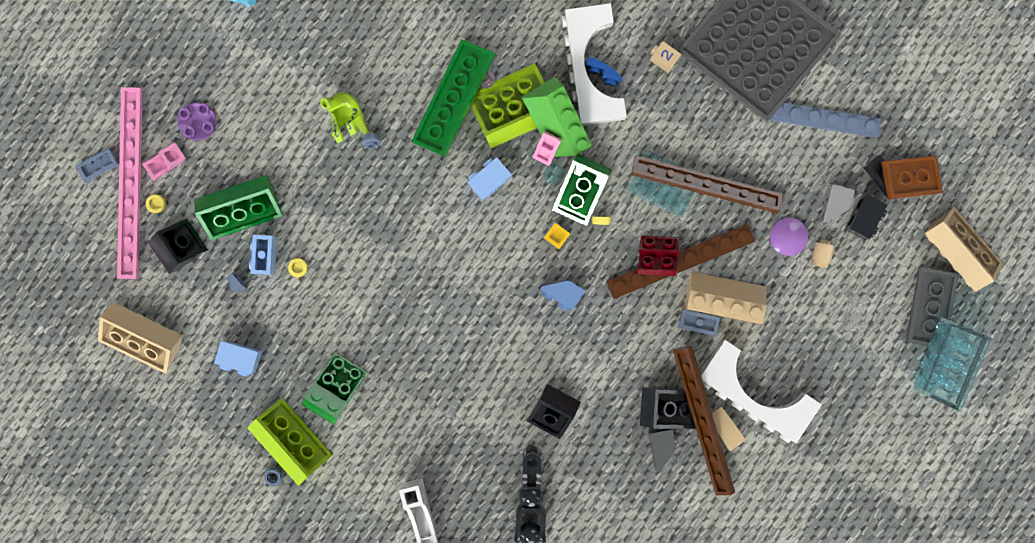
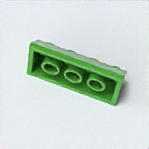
M556 77L522 96L541 136L546 131L562 139L554 157L576 156L592 146L564 86Z

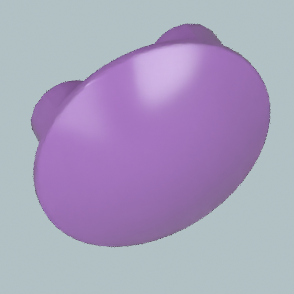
M191 103L179 110L178 127L185 137L191 140H203L214 132L216 116L213 110L206 104Z
M784 218L773 226L770 233V242L780 254L786 256L796 255L806 247L808 231L805 225L798 219Z

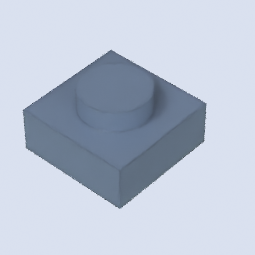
M231 273L226 277L229 281L227 285L233 292L242 293L248 288L236 273Z

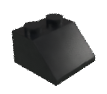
M187 218L157 231L148 241V244L169 274L183 268L208 250Z
M547 384L532 409L527 422L561 439L573 421L581 402Z

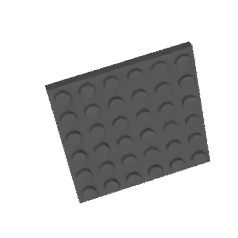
M719 0L678 49V52L767 123L841 33L799 0Z

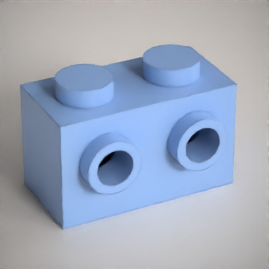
M497 157L494 160L490 158L483 164L484 169L480 172L476 170L468 177L470 180L467 182L468 185L482 201L487 199L512 177V174Z
M253 235V239L250 242L252 258L249 261L251 274L275 275L277 237Z
M224 340L220 342L214 363L220 365V369L227 371L235 369L238 370V374L249 376V374L256 373L262 351Z

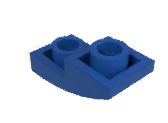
M588 57L585 68H589V72L594 74L603 72L601 80H604L605 84L610 86L620 85L622 77L614 69L599 60Z

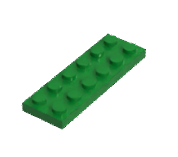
M461 39L411 140L413 144L444 158L446 157L496 56L494 52Z

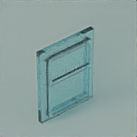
M649 150L644 155L646 158L680 166ZM634 176L627 190L679 217H683L694 194L690 190Z

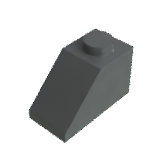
M660 429L648 432L654 467L657 472L664 468L676 450L678 436L676 432H673V429Z

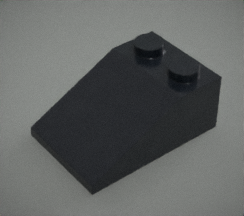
M642 387L640 426L653 429H696L685 390Z

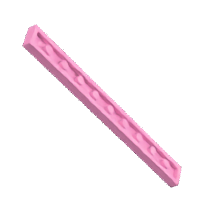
M121 87L117 279H139L142 88Z

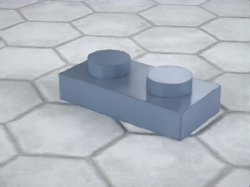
M682 309L678 328L717 336L720 317Z

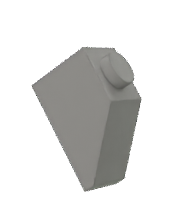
M834 184L829 185L819 223H827L853 207L856 200L855 190Z

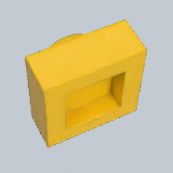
M554 223L544 239L557 249H560L570 233Z

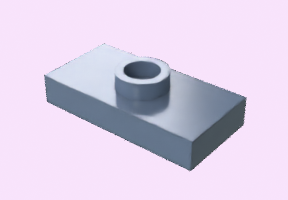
M109 147L79 163L76 167L84 182L88 183L118 167L119 161L112 148Z

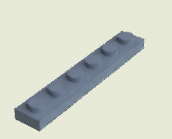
M783 103L770 119V121L878 138L881 123L880 118L790 103Z

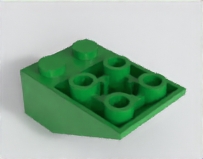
M335 352L304 396L302 406L335 425L366 376L367 371Z

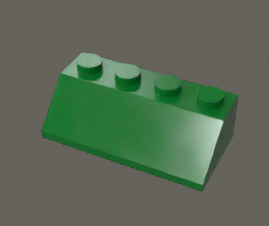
M268 175L194 199L195 215L210 240L283 217L274 187Z

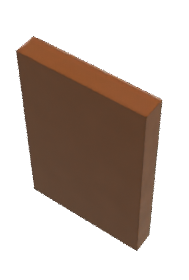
M936 155L881 162L888 200L943 193Z

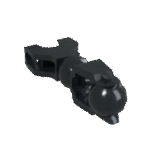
M532 445L526 447L523 451L522 489L519 492L521 505L516 508L515 543L546 542L545 508L540 505L543 501V492L540 489L541 454L539 448ZM526 512L529 514L536 512V514L540 515V526L533 522H527L521 526V515Z

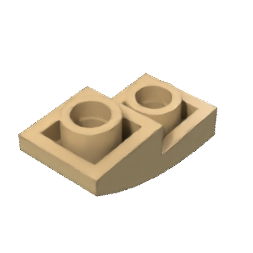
M722 407L712 413L719 438L729 451H732L745 441L739 429Z

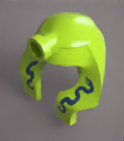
M338 92L330 98L325 97L321 99L322 108L327 109V112L331 113V135L337 143L345 140L340 131L345 123L351 136L359 132L357 127H359L364 135L370 133L360 103L356 97L348 92Z

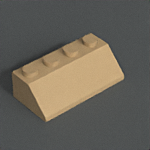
M953 206L935 221L925 234L928 240L936 245L941 255L948 259L953 269L960 273L965 283L976 292L995 281L1003 263Z
M691 272L684 309L763 324L767 306L766 286Z
M113 302L100 316L98 341L167 374L180 348L182 335Z

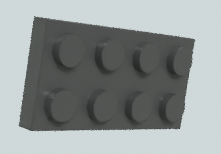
M918 267L905 342L946 349L959 274Z

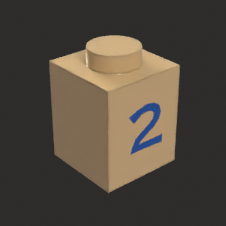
M662 41L660 46L656 44L651 50L650 54L652 57L650 61L669 73L681 56V53Z

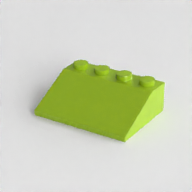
M535 63L494 81L490 87L485 85V87L479 88L471 107L490 149L537 128L522 99L523 95L545 83Z

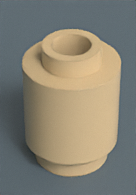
M820 239L819 243L815 242L811 259L813 260L812 265L828 268V265L831 264L835 247L831 245V241Z

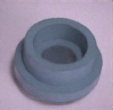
M368 133L363 136L362 145L368 149L377 148L381 144V139L376 133Z
M271 467L264 474V480L269 486H278L284 479V474L278 467ZM272 473L277 474L276 480L271 478Z

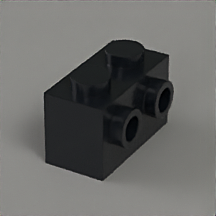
M868 194L861 196L844 230L863 240L873 238L878 231L877 225L879 221H882L887 214L885 210L887 204Z

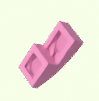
M544 131L532 158L550 166L562 139Z
M173 143L159 151L157 156L142 165L152 180L155 181L182 163L186 158L176 143Z

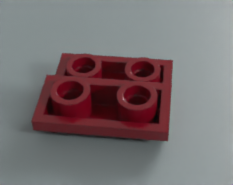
M641 236L638 274L676 276L679 237Z

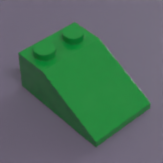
M579 154L576 155L552 210L587 226L612 169Z

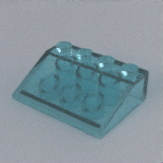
M942 317L936 326L933 340L929 343L927 355L922 360L921 369L914 380L913 388L961 412L992 338L964 324Z

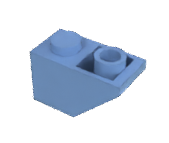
M569 280L542 286L540 289L543 292L541 294L543 297L550 301L552 298L559 302L558 306L565 311H568V309L573 310L585 290Z

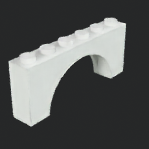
M611 3L566 9L565 16H561L562 26L567 29L564 41L565 46H569L570 51L567 54L568 65H572V72L569 73L570 83L574 84L575 91H572L573 103L577 102L578 110L575 111L582 126L625 120L627 116L624 98H612L598 91L589 80L584 65L585 49L591 38L602 29L612 27L613 25Z
M722 339L700 372L704 387L708 390L712 387L717 391L715 393L723 400L728 398L733 401L731 405L736 409L748 411L747 416L757 422L758 419L765 423L763 427L772 433L776 430L781 434L779 437L787 443H790V441L797 443L822 404L804 393H801L794 401L784 406L768 407L756 403L746 395L737 379L736 363L741 350Z
M420 478L403 483L399 492L403 508L410 517L417 543H439L423 479Z

